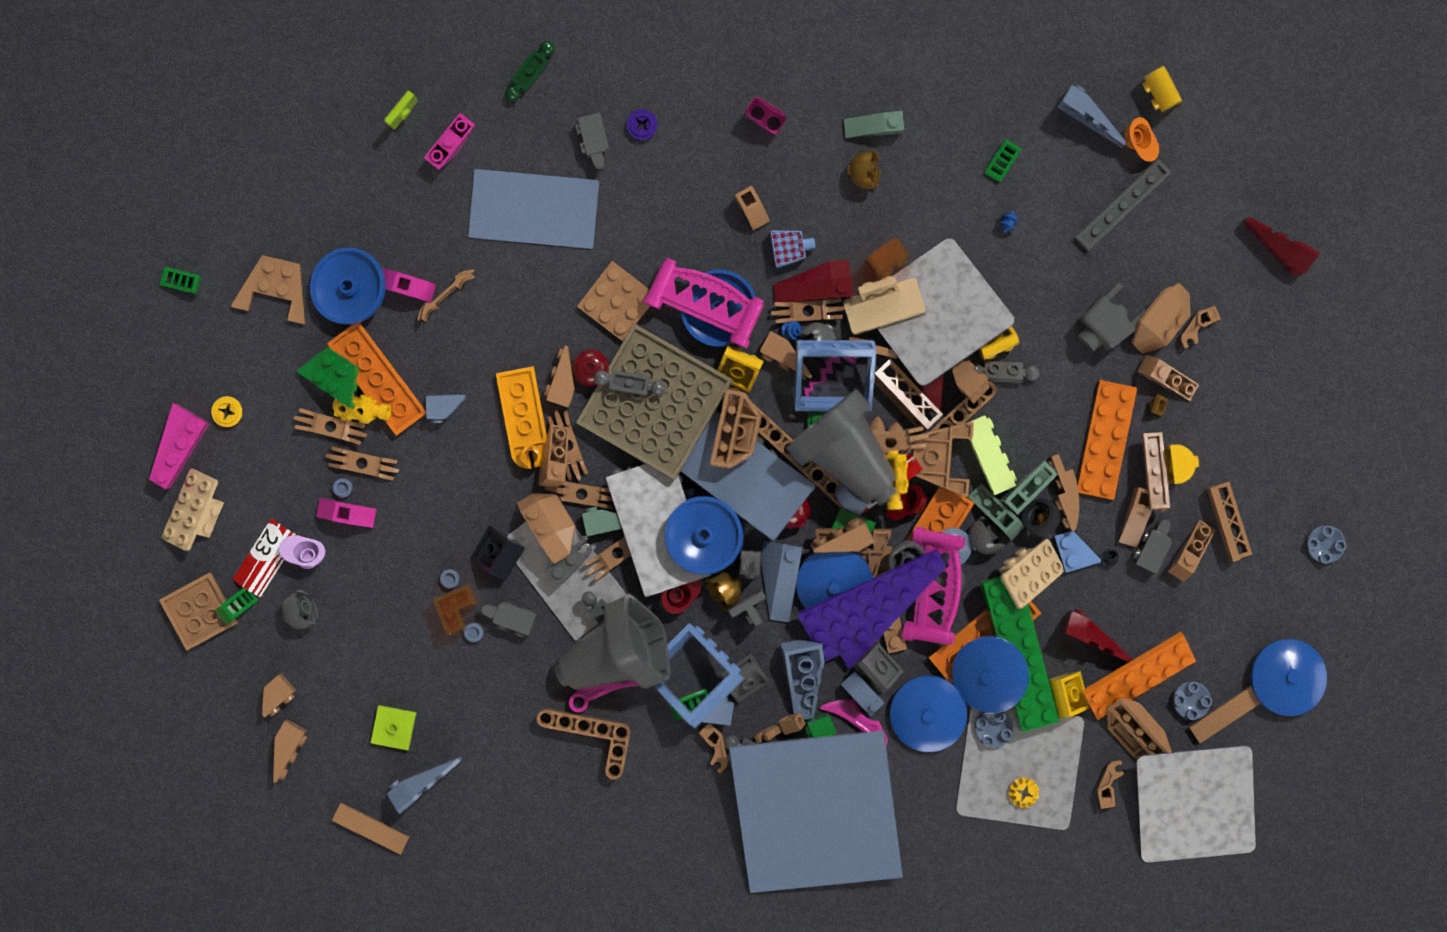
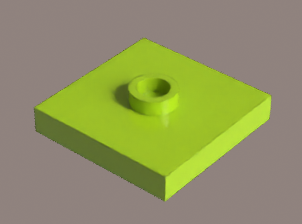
M407 91L385 118V122L395 130L403 119L408 117L411 109L419 100L413 93Z
M378 705L371 743L409 750L417 712Z

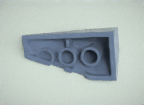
M1071 85L1057 107L1122 148L1126 141L1089 95L1085 93V89L1078 85Z
M769 541L763 542L761 565L771 620L789 622L802 547Z
M803 640L781 643L783 664L793 714L800 712L804 720L814 718L818 689L821 684V673L825 663L822 644Z
M457 757L405 778L401 782L396 780L389 786L390 791L387 795L399 814L403 812L422 793L427 791L461 762L462 758Z

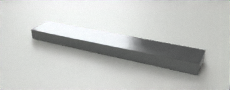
M1159 159L1155 161L1087 225L1075 239L1088 252L1172 172Z

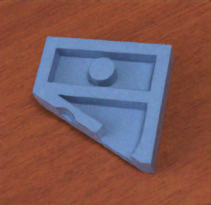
M1074 531L1054 536L1065 573L1101 562V559Z

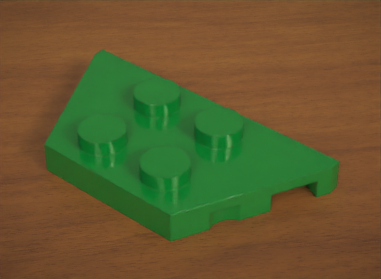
M327 347L297 370L299 374L342 404L354 409L353 395L354 391H357V377L359 373V367L332 348Z

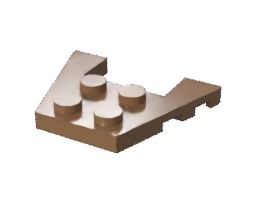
M262 255L231 307L250 311L254 292L292 301L287 320L305 325L301 264Z
M974 422L919 434L928 435V438L914 441V445L926 444L924 448L913 449V461L916 458L923 468L915 476L968 497L969 480L949 478L952 438L973 439Z
M816 529L817 538L820 536L825 537L833 529ZM874 529V548H863L855 551L868 563L873 577L877 575L891 536V529Z

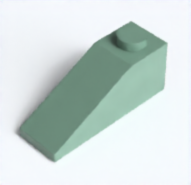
M902 111L884 112L844 119L845 139L903 133Z
M1043 461L1021 479L1015 487H1012L999 501L1014 515H1018L1058 474L1046 461Z
M982 483L968 496L1011 541L1025 528L1022 522Z
M597 507L585 509L586 513L582 514L587 536L622 529L617 513L602 509L597 510Z

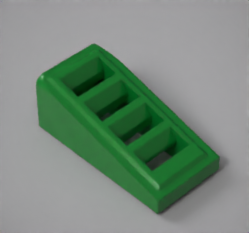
M1005 139L984 173L1000 183L1022 149ZM1007 147L1015 153L1012 155L1004 150V148ZM1000 154H1003L1006 157H1008L1010 161L1008 162L1002 157H1000ZM996 160L1006 166L1005 169L996 164ZM994 167L1002 172L1001 175L992 171L991 168Z
M164 266L160 285L198 295L202 276ZM172 272L170 283H166L168 273ZM176 274H179L177 285H174ZM183 275L186 276L184 287L181 286ZM190 277L193 278L191 289L188 288Z
M243 588L221 604L215 612L228 625L259 600L253 593ZM243 594L250 603H247L241 595Z
M705 688L678 699L684 705V701H687L689 711L692 713L695 710L692 698L695 699L698 706L701 703L699 696L702 695L704 700L709 694ZM669 703L674 719H682L683 717Z

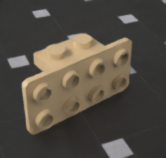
M886 276L874 283L867 282L858 287L860 295L845 299L843 302L854 335L926 312L918 282L915 278L897 283L895 276Z
M195 469L189 470L163 531V540L185 551H189L196 534L210 537L224 502L212 498L218 484L216 479Z
M1048 539L1043 540L1034 548L1027 550L1022 548L1016 551V556L1007 559L1004 562L1005 565L999 569L1002 575L1001 579L1017 608H1023L1064 572V567Z

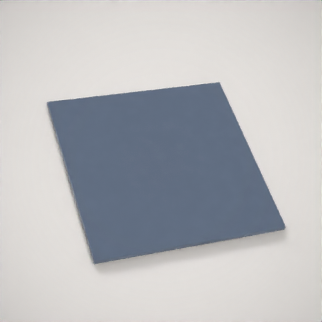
M884 730L733 746L729 748L750 893L903 878Z

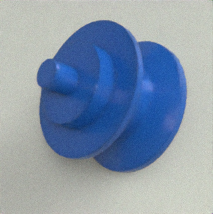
M1015 211L1007 212L1006 214L1002 213L1004 220L998 223L1001 224L1004 233L1007 230H1016L1014 223L1019 222V220L1014 215Z
M797 321L785 322L783 324L782 335L785 339L792 341L800 338L798 335L802 332V328Z

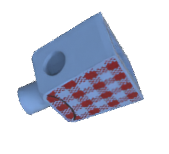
M770 231L776 269L804 260L806 258V250L816 249L814 238L803 239L802 231Z

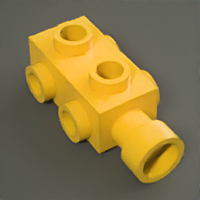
M353 395L354 409L348 408L337 399L333 401L334 416L341 417V420L344 421L356 419L359 420V423L368 424L376 419V417H379L381 420H389L391 416V406L385 404L377 405V400H373L370 395H360V397H354Z
M887 451L885 456L896 476V479L891 484L897 490L887 501V509H903L900 494L908 493V462L906 454H898V451Z

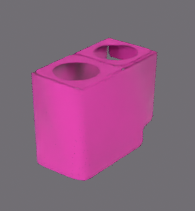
M755 97L751 101L745 113L746 118L775 136L787 119L781 110L759 97ZM758 106L764 110L762 119L757 120L751 116V110L754 107ZM770 117L779 118L781 124L778 129L771 130L767 126V121Z

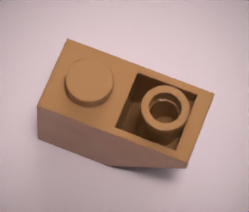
M753 186L735 194V199L753 231L770 222Z
M282 673L264 687L262 707L264 718L268 715L274 716L280 710L278 706L283 702L285 704L289 703L295 697L293 693L297 690Z

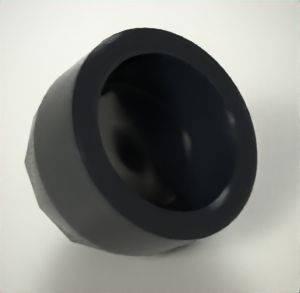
M684 483L681 485L686 499L690 496L691 498L695 496L696 485L694 483Z
M1108 549L1103 553L1105 564L1108 566L1117 564L1119 554L1116 550Z

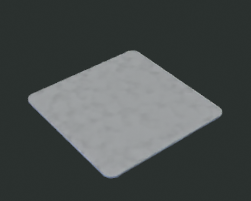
M945 239L894 275L897 283L911 278L917 280L926 312L877 329L918 384L927 385L1011 327L1014 323V317L953 239Z
M971 707L956 806L957 812L962 816L1059 830L1067 829L1070 825L1084 729L1083 719L1079 716L1059 718L1057 723L1021 732L1017 728L1013 709L1010 708L1003 712L1012 720V738L1005 745L992 748L986 747L978 740L975 733V724L983 712ZM1021 777L1032 779L1040 791L1039 799L1033 806L1028 808L1017 807L1009 798L1010 785ZM1027 786L1024 790H1017L1022 795V799L1025 796H1031L1027 792Z
M1235 746L1143 755L1137 759L1141 857L1145 862L1250 853L1255 849L1253 759L1250 747Z

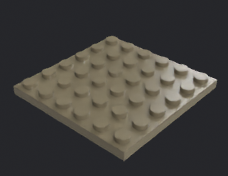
M633 324L609 365L608 375L611 376L612 370L650 376V383L656 380H661L665 383V392L657 396L651 390H648V395L644 396L609 390L610 383L603 386L598 385L576 423L676 480L724 398L726 389H729L733 379L638 325Z

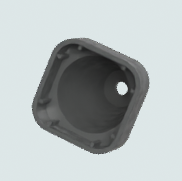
M855 389L804 430L787 449L801 466L811 459L866 503L874 499L880 506L897 492L891 484L896 479V476L864 416L871 408V405Z
M628 594L608 603L605 607L606 620L560 656L559 664L555 667L558 681L563 686L569 685L575 690L634 680L647 689L670 678L666 632L659 618L634 596Z

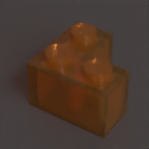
M895 237L869 255L864 261L877 279L881 276L886 278L894 272L893 268L895 266L900 268L908 262L906 258L910 254L899 239Z
M470 585L463 586L433 599L448 636H453L468 629L461 611L479 604Z

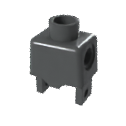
M1120 282L1105 295L1099 296L1079 319L1085 329L1078 334V338L1092 352L1100 345L1107 350L1115 348L1136 330L1135 326L1146 312L1145 309L1141 310L1129 322L1127 318L1128 311L1122 305H1115L1109 301L1123 288Z

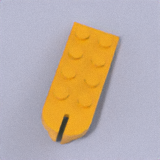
M534 366L496 373L512 459L518 466L531 469L529 451H532L534 467H539L547 440V432Z

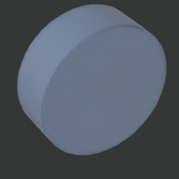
M338 479L333 485V492L341 498L348 497L353 491V485L348 479Z
M448 569L441 574L440 582L445 588L451 589L459 584L460 576L457 571Z
M470 623L464 629V636L470 642H477L483 637L484 630L478 623Z

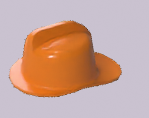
M1141 117L1134 119L1131 125L1124 128L1126 145L1130 149H1135L1144 161H1154L1159 154L1157 139L1147 120Z

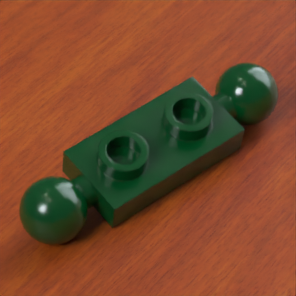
M544 41L540 45L539 53L535 50L531 52L512 77L511 81L515 85L506 89L505 97L511 102L517 101L520 97V90L522 89L527 92L549 64L545 57L555 52L553 42Z

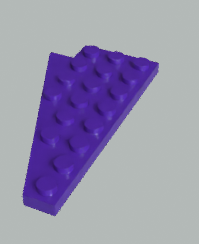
M936 548L798 612V617L811 641L822 644L825 662L841 655L847 668L851 669L946 568V565Z

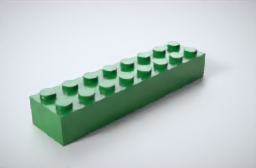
M1001 576L979 582L993 636L1003 638L1014 644L1023 654L1028 665V688L1022 699L1012 707L1018 730L1026 732L1059 722L1029 605L1026 604L1023 608L1016 607Z

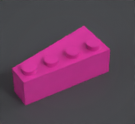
M173 403L149 479L164 489H171L210 423L179 404Z

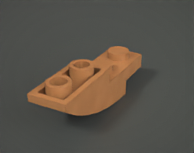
M1055 454L1049 457L1050 461L1048 464L1058 474L1055 483L1058 490L1063 492L1056 495L1057 500H1055V504L1058 510H1061L1064 517L1061 519L1065 529L1068 528L1069 531L1076 530L1079 517L1077 481L1073 469L1065 471L1059 454Z

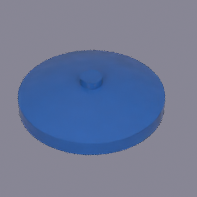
M340 248L328 253L316 265L310 281V294L316 309L325 318L343 325L357 324L371 317L380 307L386 291V279L381 265L373 256L357 248Z
M728 270L705 272L727 282L750 300L756 297L750 284L734 272ZM699 285L692 287L694 302L707 294L706 288H700ZM714 292L709 296L711 310L725 301L724 296H718ZM733 300L727 302L729 318L742 310L741 304H735ZM681 311L685 327L701 343L714 347H725L734 344L729 341L732 333Z
M695 497L681 503L669 516L664 534L665 545L671 558L681 568L695 574H711L724 569L735 559L742 543V528L737 515L726 503L712 497Z
M855 551L813 552L803 561L799 568L796 581L797 593L803 606L808 608L873 578L868 563Z
M982 636L973 639L962 647L953 663L952 676L955 688L958 690L961 698L976 710L986 713L1006 711L1022 699L1028 688L1029 669L1027 662L1020 650L1003 638Z
M1281 639L1266 645L1257 654L1250 671V683L1255 697L1267 710L1278 715L1296 716L1308 712L1321 700L1326 689L1327 672L1322 658L1310 645L1299 640Z
M923 675L910 679L897 690L891 703L890 720L894 732L904 744L918 751L936 752L951 746L961 736L967 721V707L955 685L950 681L938 676Z

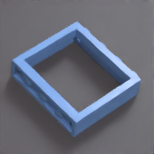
M797 340L794 384L795 411L827 412L845 398L801 397L803 356L867 357L864 398L871 405L868 411H872L876 359L874 341Z
M689 623L668 644L669 660L694 636L730 674L692 713L663 682L654 687L690 725L696 728L744 678L739 674L741 671L735 663L731 665L727 661L729 657L722 650L718 652L715 649L717 644L711 638L706 639L703 636L705 632L698 625L694 627Z

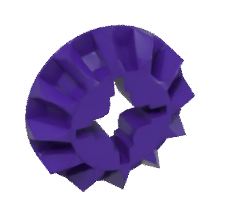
M636 110L631 113L627 120L628 132L637 140H647L657 130V119L648 110ZM636 119H638L641 122H644L648 119L646 123L648 131H646V129L644 130L643 128L639 130L637 128L639 124Z

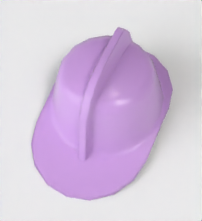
M289 536L281 542L279 547L280 555L284 560L297 564L304 569L314 568L320 564L325 556V548L321 542L302 536Z

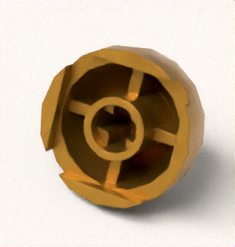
M876 150L859 152L853 157L851 164H848V175L851 176L855 185L860 188L875 189L878 186L880 168H877L876 162L880 161Z
M721 572L705 580V582L709 583L706 585L709 595L716 604L720 602L722 605L720 609L723 611H728L739 602L741 598V582L736 576L732 577L728 573Z

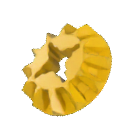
M225 396L215 401L211 413L218 425L232 427L241 419L243 408L238 400ZM229 406L230 411L235 414L228 415L225 419V413L220 411V409H227Z
M1021 777L1010 785L1009 798L1017 807L1028 808L1033 806L1039 799L1040 791L1032 779ZM1027 786V792L1031 796H1025L1022 799V795L1017 790H1024Z

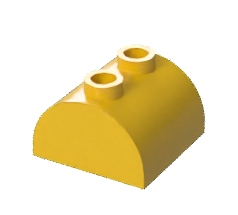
M1164 66L1144 77L1145 82L1142 85L1147 93H1152L1154 99L1151 102L1155 110L1160 109L1163 112L1183 102Z
M1011 326L977 351L983 360H991L1003 351H1011L1014 346L1019 345V339Z
M728 345L717 371L733 379L731 385L750 392L763 360L759 359L756 355H749L737 347Z
M1181 445L1164 446L1168 484H1179L1190 479L1195 468L1199 467L1198 456H1194L1188 448Z
M1081 671L1049 679L1058 718L1071 717L1090 708L1082 692L1085 687Z

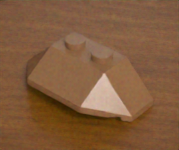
M1180 283L1162 290L1139 319L1131 343L1140 353L1144 354L1167 346L1191 316L1190 294Z
M726 389L710 465L730 469L754 454L761 416L744 392Z
M532 493L517 503L523 517L553 564L558 563L571 554L576 526L557 495Z
M1121 697L1108 706V730L1132 757L1138 759L1143 755L1172 753L1165 731L1139 702Z

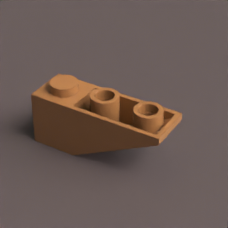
M770 331L760 350L761 357L769 362H772V360L779 362L778 366L786 371H789V369L795 371V350L787 339ZM802 363V379H811L812 375L804 363Z
M565 345L564 349L560 348L557 359L560 361L558 367L554 366L551 378L554 379L551 385H547L544 395L547 396V401L569 408L575 392L569 347Z
M1146 355L1137 371L1151 381L1188 401H1191L1199 386L1198 383L1167 363L1149 355Z
M967 359L953 366L952 371L960 392L974 404L990 388L987 383L989 379L981 371L977 373L974 370L975 366Z
M550 425L540 465V486L557 489L565 482L569 428Z
M1135 487L1118 542L1137 548L1152 510H1149L1148 491L1146 489Z
M861 517L850 520L842 528L837 527L825 537L820 536L816 538L810 545L814 552L859 551L875 543Z
M1199 520L1175 556L1168 572L1183 582L1193 575L1215 529Z
M288 719L284 721L275 737L273 782L275 783L285 778L288 773L286 767L289 762H294L298 755L296 753L298 746L302 747L307 739V736H305L307 730Z

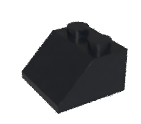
M489 525L470 558L489 574L506 581L525 547L515 539Z

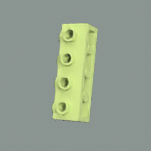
M984 415L970 421L974 422L973 439H969V442L992 494L996 495L1015 487L1016 476L1013 470L1009 471L1007 466L1009 460L1007 455L1002 453L999 448L1002 445L997 435L994 436L992 432L994 426L991 419L986 418Z

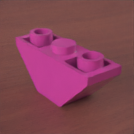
M459 113L424 158L440 170L465 144L475 124Z
M383 269L386 279V290L429 303L432 302L436 284L396 271Z
M320 498L316 517L373 528L377 509Z

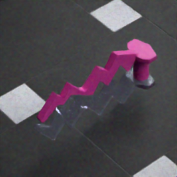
M831 356L828 360H825L827 368H820L821 380L809 381L810 388H804L805 397H809V393L816 395L815 387H822L823 392L817 393L818 397H830V387L843 388L842 377L854 378L855 364L859 359L843 357L851 365H843L845 371L835 370L837 381L827 380L826 374H833L832 362L841 363L839 356Z

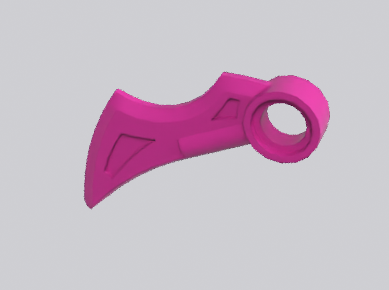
M634 680L577 689L575 694L569 699V706L575 712H583L587 708L588 702L606 693L624 687L640 685ZM576 697H581L584 700L583 707L576 708L573 705V700Z
M855 699L837 700L820 707L821 710L833 713L847 720L862 733L883 730L879 721L871 720L861 713L858 702ZM884 733V735H885V743H886V745H887V743H888V738H887V735Z

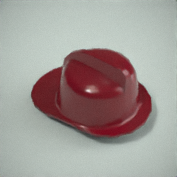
M911 484L907 488L908 493L900 494L903 509H887L886 505L888 518L900 520L908 515L920 514L928 502V498L923 494L922 488L918 484Z
M700 579L663 591L661 601L665 610L673 614L684 612L701 592L702 585Z

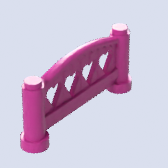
M666 258L665 261L663 260L648 295L645 294L642 302L659 310L662 303H665L732 333L729 341L747 349L750 343L748 339L763 309L764 301L757 297H753L751 300L748 299L739 290L717 277L696 270L678 268L675 266L677 262ZM681 277L683 281L688 280L690 286L676 295L675 278ZM699 285L700 288L707 289V294L694 302L692 287ZM714 292L718 296H724V303L711 310L710 294ZM733 300L735 304L739 303L742 305V310L729 318L727 302Z
M916 527L913 533V541L920 544L926 553L936 548L940 554L944 552L949 553V567L943 570L947 572L948 577L946 579V587H942L933 580L917 597L914 622H905L903 639L908 641L916 639L945 645L953 644L955 633H952L950 628L955 619L960 601L962 574L959 550L964 549L965 538L959 535L927 531L926 528ZM940 590L945 591L946 596L943 598L945 601L944 606H940L930 595ZM938 609L943 610L944 615L941 617L943 620L942 625H938L928 614Z

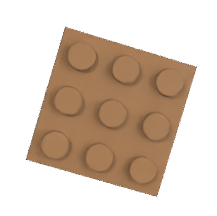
M612 261L577 307L623 342L633 324H637L650 307L642 302L645 294L648 295L650 290Z
M211 572L159 600L186 651L239 623L237 619H234L226 625L216 614L215 610L227 600Z

